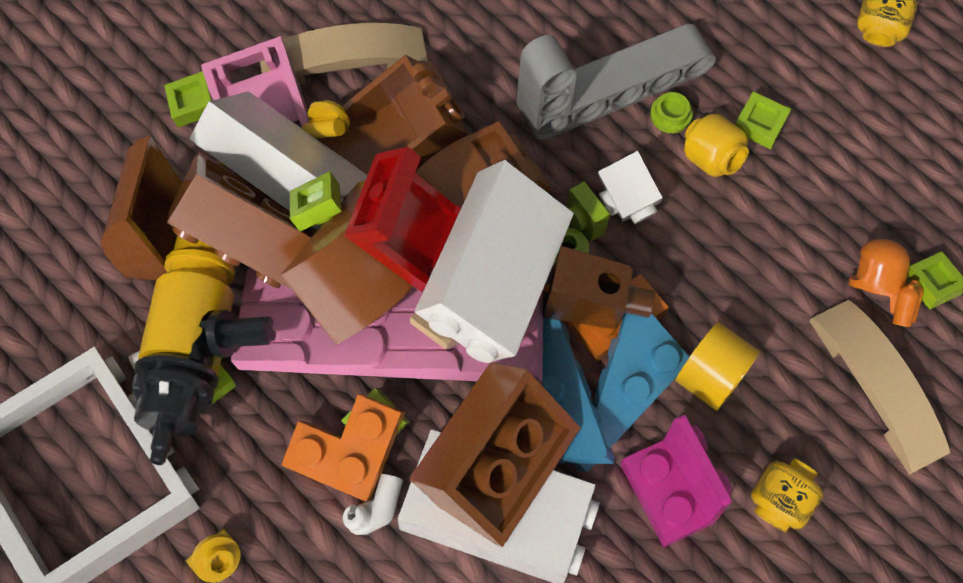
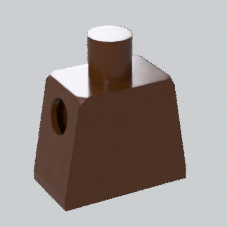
M561 246L551 276L543 317L615 329L624 313L650 318L655 291L630 286L633 268L630 265Z

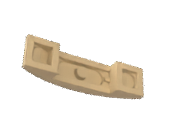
M354 23L315 29L283 39L299 85L306 84L304 75L386 64L388 69L405 54L421 63L428 62L422 29L409 25ZM265 60L260 61L262 73L271 71Z
M847 300L810 319L811 325L832 357L835 358L841 355L888 427L889 431L884 434V437L909 475L951 453L936 414L917 379L889 339L859 307L850 300Z

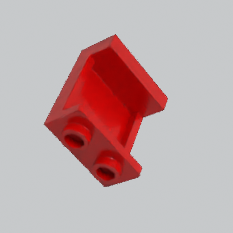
M407 146L375 155L344 236L423 293L462 206L452 203L415 173L421 157Z

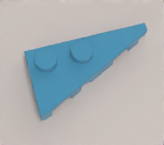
M543 317L542 386L580 427V430L557 464H614L613 451L607 446L599 425L602 421L598 410L591 403V391L581 364L575 359L569 343L571 337L567 326L560 320Z
M624 313L617 338L611 340L608 350V364L602 369L592 400V405L598 410L602 421L599 425L607 446L610 448L677 377L689 359L687 353L652 313L650 318ZM575 464L574 466L579 472H588L595 464Z

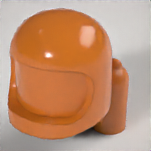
M889 239L871 240L861 248L857 274L850 276L848 286L890 297V312L894 314L892 322L899 326L911 327L912 323H915L917 320L924 290L918 280H911V283H906L910 267V256L907 250L896 241Z

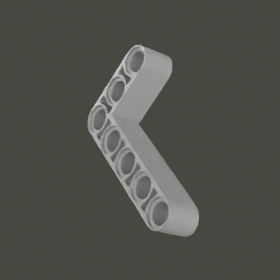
M694 24L682 25L576 69L572 66L557 38L553 35H544L531 41L522 50L516 103L535 138L546 140L693 80L710 70L716 62V57Z

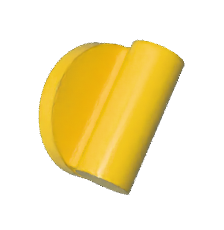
M329 100L314 102L307 111L309 121L303 124L302 129L316 139L342 136L348 130L350 119L343 107L336 102Z
M222 529L219 533L204 538L195 547L192 555L185 561L201 580L214 583L225 580L233 574L239 565L241 554L237 543L225 529Z

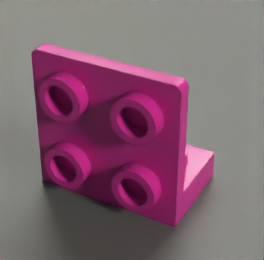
M685 415L674 419L663 441L623 458L620 463L663 548L714 525L732 502L729 496L732 494V489L728 478L720 468L715 469L706 454L708 446L702 431L697 425L691 426Z

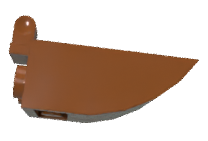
M405 54L342 106L350 119L348 130L342 136L319 138L317 140L368 175L374 157L378 153L408 146L421 157L416 169L417 171L429 158L451 143L468 136L469 133L461 121L465 117L462 109L452 99L453 96L434 64L430 61L421 63Z
M499 121L451 143L429 158L415 172L457 206H463L477 173L503 160H506L546 192L550 191V185L543 177L537 164L530 157L525 158V152L518 137L515 134L509 136Z
M151 135L136 141L127 150L101 241L104 254L125 278L157 280L161 275L167 273L164 268L165 259L170 252L174 251L177 235L172 230L173 226L168 224L167 221L169 209L182 181Z
M365 181L358 182L341 202V212L323 223L281 274L282 278L336 345L357 334L380 318L413 287L344 236Z

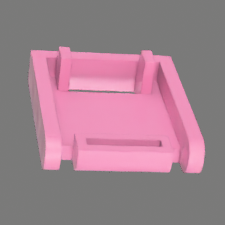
M281 36L201 64L212 100L249 91L293 123H300L302 127L304 123L309 121L307 116L308 110L286 44ZM265 60L271 71L232 84L229 72Z

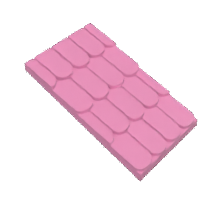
M250 267L247 269L239 318L271 317L274 320L272 329L276 332L275 341H270L269 345L237 347L231 357V362L238 370L477 381L489 365V363L478 361L469 356L466 352L467 348L461 344L447 350L410 324V317L415 313L414 311L423 294L415 287H412L399 302L380 318L357 334L336 345L293 290L284 285H281L280 288L272 287L257 277L256 270ZM543 290L516 356L493 361L494 363L527 369L541 385L543 379Z

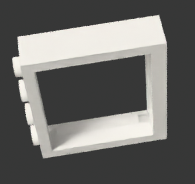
M95 347L0 404V437L98 378L149 459L152 452L150 447L154 432L151 433L134 421L137 400L134 393L127 397L120 386V383L127 380L126 376L113 356L103 360ZM172 447L170 452L167 453V457L175 453ZM166 458V462L163 465H154L171 494L51 572H49L0 489V544L23 583H88L200 509L192 497V494L198 491L199 488L184 466L175 471L168 458Z

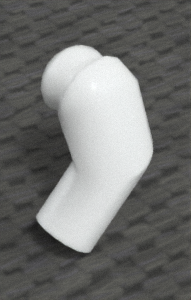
M381 474L373 499L358 506L352 504L345 509L342 519L346 528L356 535H368L388 525L393 519L403 480L392 475Z

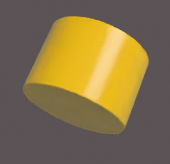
M717 322L686 361L675 382L715 411H718L748 372L761 351L720 322Z

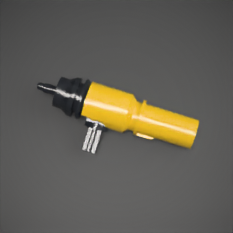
M178 235L174 251L170 252L165 259L164 268L167 273L161 275L156 280L138 361L135 363L134 373L136 375L132 382V391L137 400L134 421L139 426L154 432L150 447L152 450L150 461L154 465H163L166 462L173 436H186L197 432L200 414L213 402L214 389L217 388L219 379L218 373L221 358L232 356L237 347L269 345L270 341H275L276 332L272 329L274 320L271 317L235 319L231 313L234 293L228 285L234 281L236 271L234 266L219 258L214 252L215 248L200 240L196 244L191 243Z

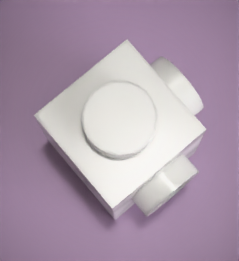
M638 151L598 171V177L605 191L599 193V196L606 210L610 213V217L618 213L622 222L631 218L633 223L637 224L658 212L655 205L661 203L662 196Z

